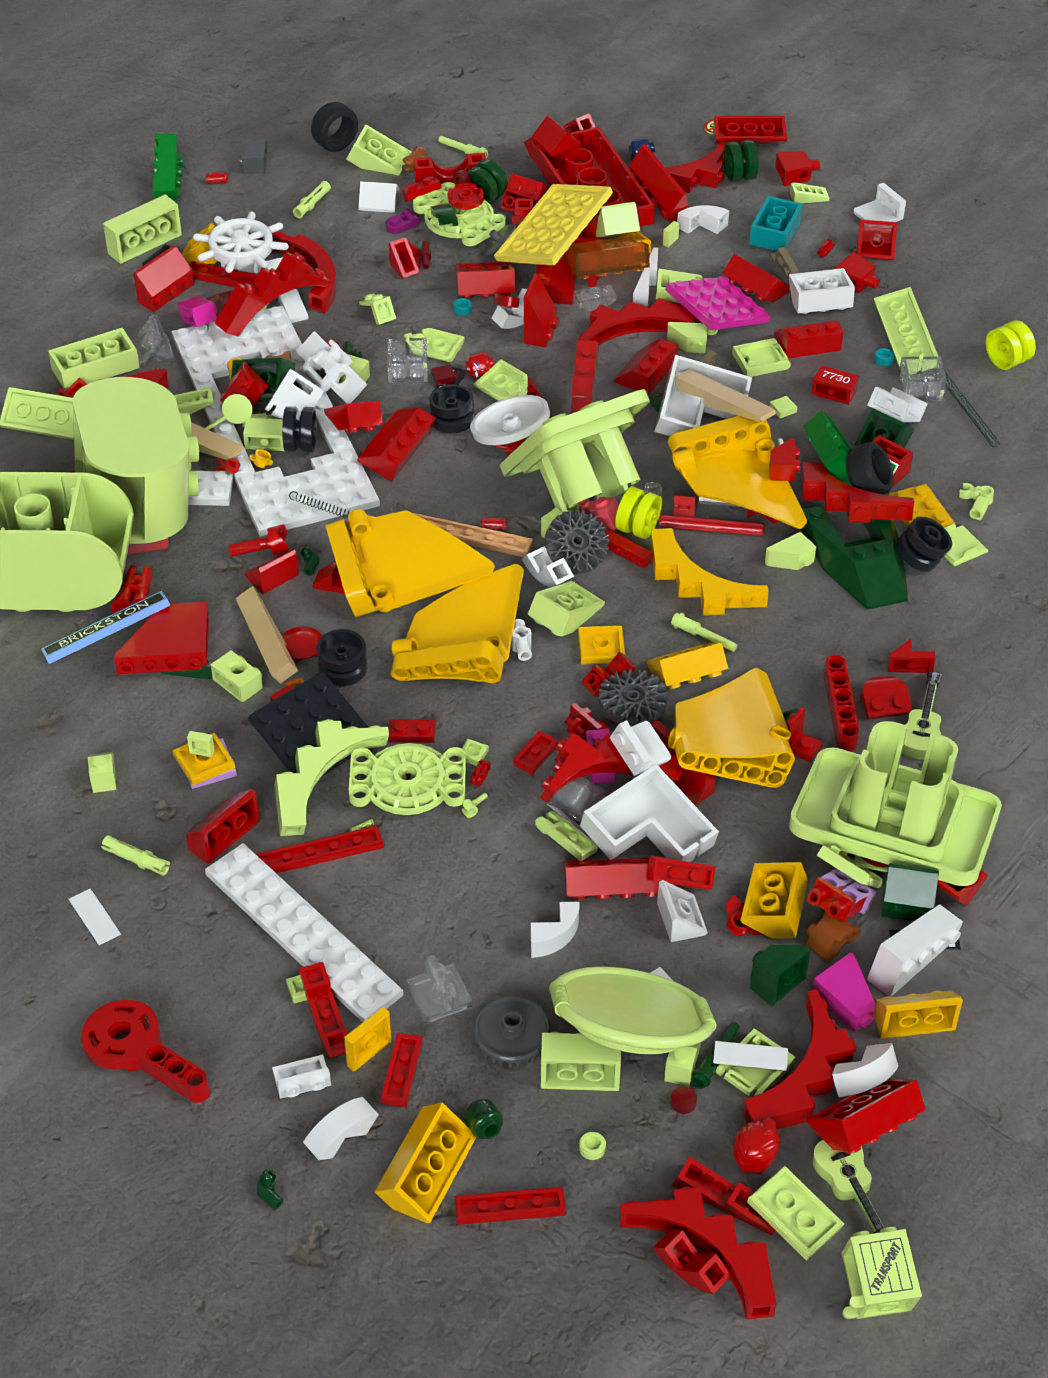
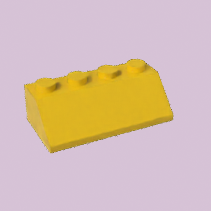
M443 1102L423 1106L374 1192L392 1209L422 1222L430 1223L477 1137Z

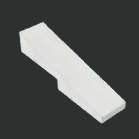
M653 248L634 290L633 303L648 307L649 286H656L658 248Z
M283 257L266 261L268 263L266 269L270 270L273 268L276 270ZM293 289L278 297V301L284 307L291 323L308 319V314L297 289Z

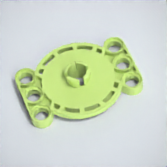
M445 182L441 184V189L418 196L413 200L414 212L425 215V223L429 229L444 237L462 238V243L466 246H475L491 237L489 233L492 230L498 232L506 226L505 216L494 214L492 206L486 200L474 209L462 210L452 207L458 219V226H453V224L439 225L438 218L431 214V206L449 204L447 199L448 191L446 190L455 188V184L452 182Z
M405 743L387 747L374 756L367 748H357L351 753L350 803L356 807H363L372 801L384 811L400 815H413L429 811L438 806L443 800L449 806H460L465 800V752L461 748L452 747L442 755L425 745ZM359 756L368 758L364 762L356 761V758ZM452 756H459L461 760L453 762L450 761L449 758ZM358 774L367 776L363 780L355 779V776ZM406 774H411V780H406ZM451 774H459L461 776L456 780L449 778ZM357 792L366 794L363 798L353 796ZM458 792L461 795L457 798H452L448 794Z

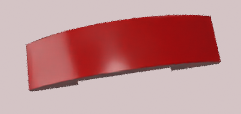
M323 961L299 968L307 1002L328 1059L346 1054L344 1037L348 1035V1032L343 1025Z

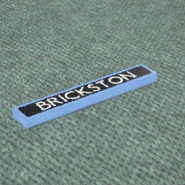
M160 591L41 650L48 663L51 664L169 607L170 603L164 593Z

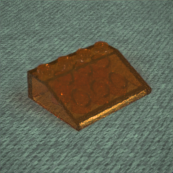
M633 236L573 243L563 254L571 273L578 276L579 279L589 278V275L592 274L607 276L608 272L624 274L626 270L632 269L633 272L644 271V268L650 267L649 244Z

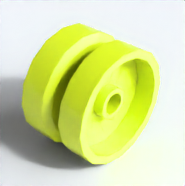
M1014 320L989 331L986 336L987 353L991 361L999 369H1011L1018 366V364L1032 359L1035 354V339L1031 330L1022 321Z
M633 486L628 488L617 510L616 529L625 533L632 531L634 536L645 540L649 538L651 529H655L662 509L661 496L650 492L645 495L644 490Z

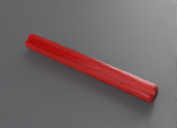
M661 515L659 526L662 528L763 536L764 524L670 515Z

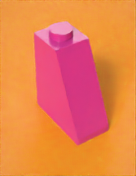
M850 952L814 978L813 990H818L821 998L826 1000L828 1008L852 1031L856 1032L861 1027L866 1028L872 1023L876 1004L853 953Z

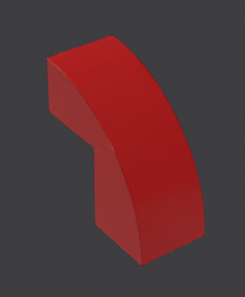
M670 1230L653 1247L658 1256L673 1272L688 1284L703 1292L714 1294L731 1276L716 1253L697 1252L683 1230Z

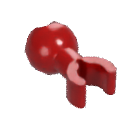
M216 458V461L221 465L213 468V471H227L230 474L239 472L241 465L236 458H229L226 461Z

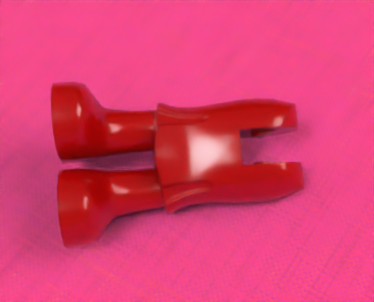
M134 565L130 566L126 573L125 583L121 587V593L112 601L111 611L113 614L131 606V598H133L132 605L147 598L153 577L151 567L144 566L142 575H137V567Z

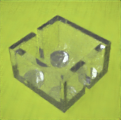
M405 338L387 339L388 382H406V379H410V382H428L427 338H409L410 356H406Z
M941 356L923 357L920 375H917L919 357H901L899 369L901 390L920 400L925 398L926 401H943L947 381Z

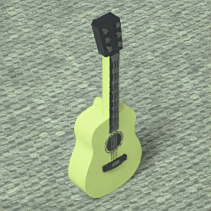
M927 672V690L922 710L914 709L909 713L906 724L908 727L902 754L907 757L924 760L930 734L941 735L939 730L941 716L931 712L936 687H938L942 677L941 673Z
M824 1140L820 1141L815 1146L812 1158L815 1171L831 1185L834 1195L839 1200L854 1199L857 1201L874 1231L873 1234L880 1233V1230L884 1229L865 1194L870 1189L872 1177L864 1165L862 1146L860 1151L846 1154L845 1151L833 1150Z

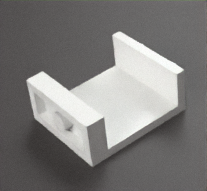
M875 387L867 406L901 422H920L928 403L895 387H892L891 392Z

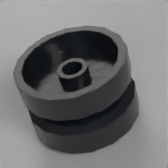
M445 385L435 389L430 394V413L436 418L433 424L436 430L451 434L460 433L470 428L475 416L473 393L468 388L461 385Z
M285 406L282 424L284 451H296L300 441V448L303 452H314L317 437L315 408L303 407L301 414H299L297 407Z
M927 517L915 518L896 542V548L900 557L908 565L922 572H930L935 569L940 563L941 558L945 557L952 547V539L946 529L935 520Z
M337 629L324 634L318 640L316 650L319 673L323 671L334 685H352L365 676L367 671L366 644L364 638L359 633L348 629Z

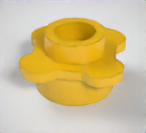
M258 449L255 451V454H250L249 459L254 461V464L259 468H265V466L273 464L271 454L266 450Z

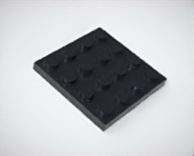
M323 671L250 714L248 717V721L286 768L293 773H296L295 756L297 748L306 745L317 747L315 736L317 722L331 719L341 721L342 729L348 727L369 728ZM351 755L336 762L322 776L350 760Z

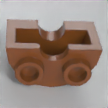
M826 911L818 924L814 922L808 928L806 934L809 935L806 946L829 963L840 953L846 943L850 944L861 932L858 927L848 920L842 922L838 918L834 919Z

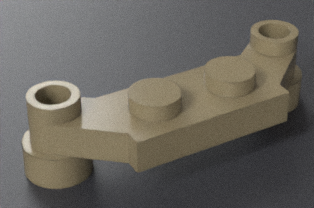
M788 247L778 248V251L769 253L771 264L776 263L777 267L782 269L785 279L789 281V274L798 273V268L791 258Z

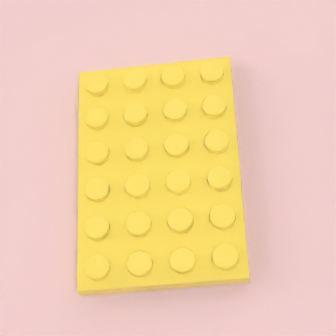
M552 184L495 253L496 261L555 265L591 219L598 213L603 204L607 202L613 193L611 187Z

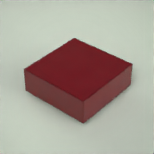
M451 365L431 368V374L437 386L456 382V376Z

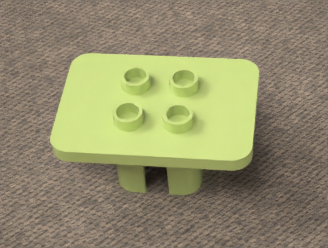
M638 390L607 402H603V400L596 401L570 415L563 413L545 420L542 423L543 426L532 432L530 437L500 464L504 477L520 472L527 474L540 469L555 508L562 512H568L569 510L575 512L579 509V502L593 496L596 500L600 497H616L626 492L629 488L627 484L631 483V485L638 483L640 477L621 433L635 422L633 416L650 403L646 390Z
M891 721L877 723L872 728L867 750L863 749L861 755L839 748H826L817 754L791 811L789 828L794 835L828 847L835 845L841 851L887 865L892 863L939 870L938 880L954 885L968 886L977 881L1002 804L999 798L990 792L951 780L958 754V747L954 741L945 736L931 733L921 771L899 765L908 726Z

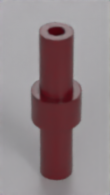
M428 241L422 242V250L420 251L422 268L425 270L429 269V261L431 260Z

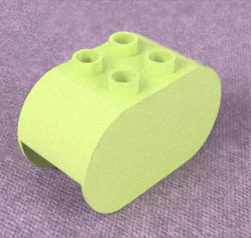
M134 377L106 378L94 381L80 388L73 397L75 473L99 475L116 484L125 493L131 503L134 515L129 544L152 543L171 537L179 532L188 520L189 497L198 496L199 493L196 471H191V462L199 461V446L197 437L191 436L192 429L189 413H179L174 395L162 385L146 379Z
M0 472V609L20 612L29 610L71 612L74 610L94 609L111 601L121 588L134 519L131 503L125 493L110 480L91 473Z

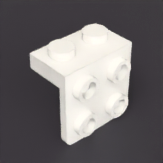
M881 183L877 187L876 200L854 208L853 213L861 220L897 222L904 218L906 200L885 183Z
M627 721L619 723L609 737L634 776L645 772L655 764L659 766L671 759V754L648 721L641 722L632 727Z

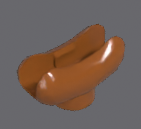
M416 146L410 155L403 158L405 165H402L403 171L409 173L414 171V158H426V151L422 146Z

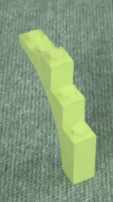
M327 719L317 722L315 731L317 747L306 745L297 748L295 756L296 773L283 772L276 775L274 787L280 836L304 835L307 801L322 775L336 762L351 755L357 748L363 747L368 749L386 746L389 737L388 727L375 725L369 728L348 727L342 729L341 721Z

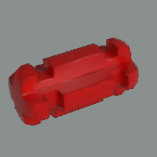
M221 172L211 173V175L206 173V182L210 184L209 182H212V184L222 183V181L224 183L228 182L226 172L224 174Z
M827 239L817 250V255H820V258L827 256L835 246V242L832 239Z
M483 517L481 519V528L491 530L502 528V531L506 530V518L500 520V518L488 517V519H485Z
M483 759L478 762L479 764H477L472 773L473 775L470 777V783L478 787L482 785L481 782L485 780L488 771L491 769L490 762Z

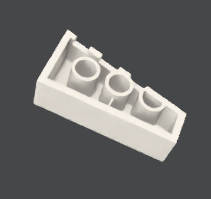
M939 904L880 944L867 980L887 996H893L946 947L954 944L961 935L959 930L963 921Z

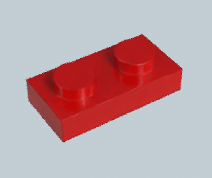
M390 719L389 742L435 743L436 722L435 720Z
M539 730L514 757L513 765L533 775L558 746V740Z

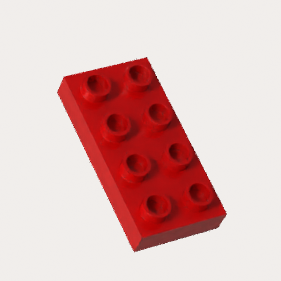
M599 127L572 132L571 134L581 142V146L551 157L532 141V159L550 187L552 184L611 187L613 193L603 206L635 202L639 227L654 224L655 205ZM599 211L581 232L583 237H595Z

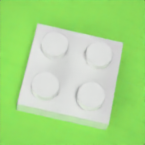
M196 471L199 493L198 496L189 497V505L229 506L234 475L227 471Z

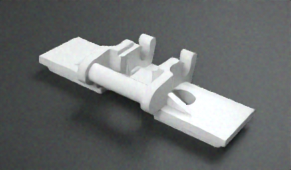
M314 331L296 351L306 361L301 371L306 375L308 374L324 392L328 391L331 387L347 404L352 403L367 386V383L349 366L353 362L346 352L340 349L334 340L329 341L330 347ZM324 368L326 376L322 378L316 372L317 369L321 370ZM346 375L345 381L339 383L340 377Z

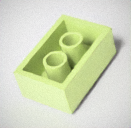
M542 1033L541 1089L619 1091L620 1050L596 1043L581 1033Z

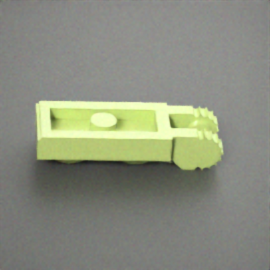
M552 810L546 813L545 818L540 816L535 820L537 828L543 834L549 835L580 862L595 854L598 850L595 842Z

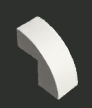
M709 205L684 209L678 213L677 217L679 230L689 234L698 226H701L718 234L728 226L729 210Z
M522 288L517 297L520 298L518 308L497 306L491 319L501 328L510 329L524 324V295L527 289Z
M545 546L527 554L521 559L529 572L545 586L554 587L574 577L564 558L554 563L552 562Z
M560 902V922L531 923V958L552 954L570 942L578 928L579 902Z
M893 1044L867 1046L862 1061L836 1064L832 1076L838 1097L865 1092L889 1079L898 1068Z
M363 1097L350 1100L326 1115L311 1130L303 1143L318 1160L331 1159L335 1156L345 1138L366 1135L379 1114Z

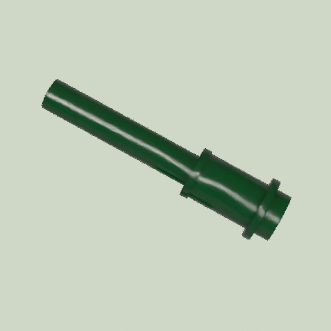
M731 1022L719 1041L731 1042L740 1028L739 1024ZM714 1050L710 1055L705 1056L698 1070H694L692 1073L691 1081L700 1089L711 1084V1077L720 1065L713 1063Z

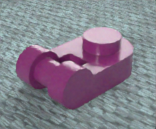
M407 208L401 214L386 220V230L392 234L401 233L418 226L420 219Z

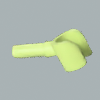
M483 793L472 801L470 799L464 800V808L462 809L464 815L467 818L475 816L478 812L476 806L488 798V795Z

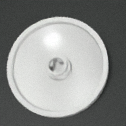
M520 395L509 397L481 410L471 422L470 429L474 439L481 444L503 445L516 442L530 436L532 432L543 426L542 423L550 417L549 406L546 400L539 396Z

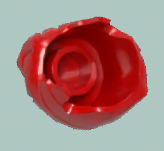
M763 1118L762 1121L755 1120L747 1125L744 1124L739 1129L734 1139L733 1154L736 1163L743 1173H762L771 1166L777 1157L780 1136L777 1133L776 1123L773 1119Z

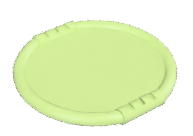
M586 967L562 974L549 986L555 1013L575 1026L587 1038L612 1049L636 1054H662L698 1044L707 1039L716 1029L715 1019L705 998L700 997L677 982L655 974L619 967Z

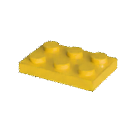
M927 484L889 493V496L914 498L912 521L917 517H927L935 520L943 527L955 523ZM904 521V523L908 527L912 521Z

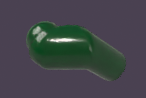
M266 1169L258 1178L257 1195L273 1210H277L282 1205L283 1199L274 1192L275 1172Z

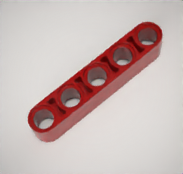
M834 654L828 656L825 663L824 682L836 745L839 749L852 752L857 748L859 724L846 660L842 656Z

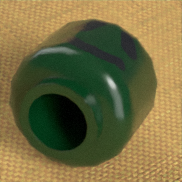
M488 1099L474 1101L464 1114V1120L468 1128L478 1139H491L495 1137L503 1125L501 1113L495 1104Z

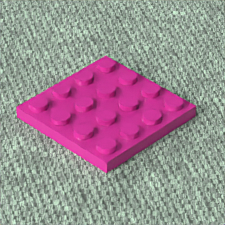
M724 276L667 283L665 288L671 296L710 330L768 323L770 315L762 307L753 302L752 298L746 296L739 287L730 283V280Z

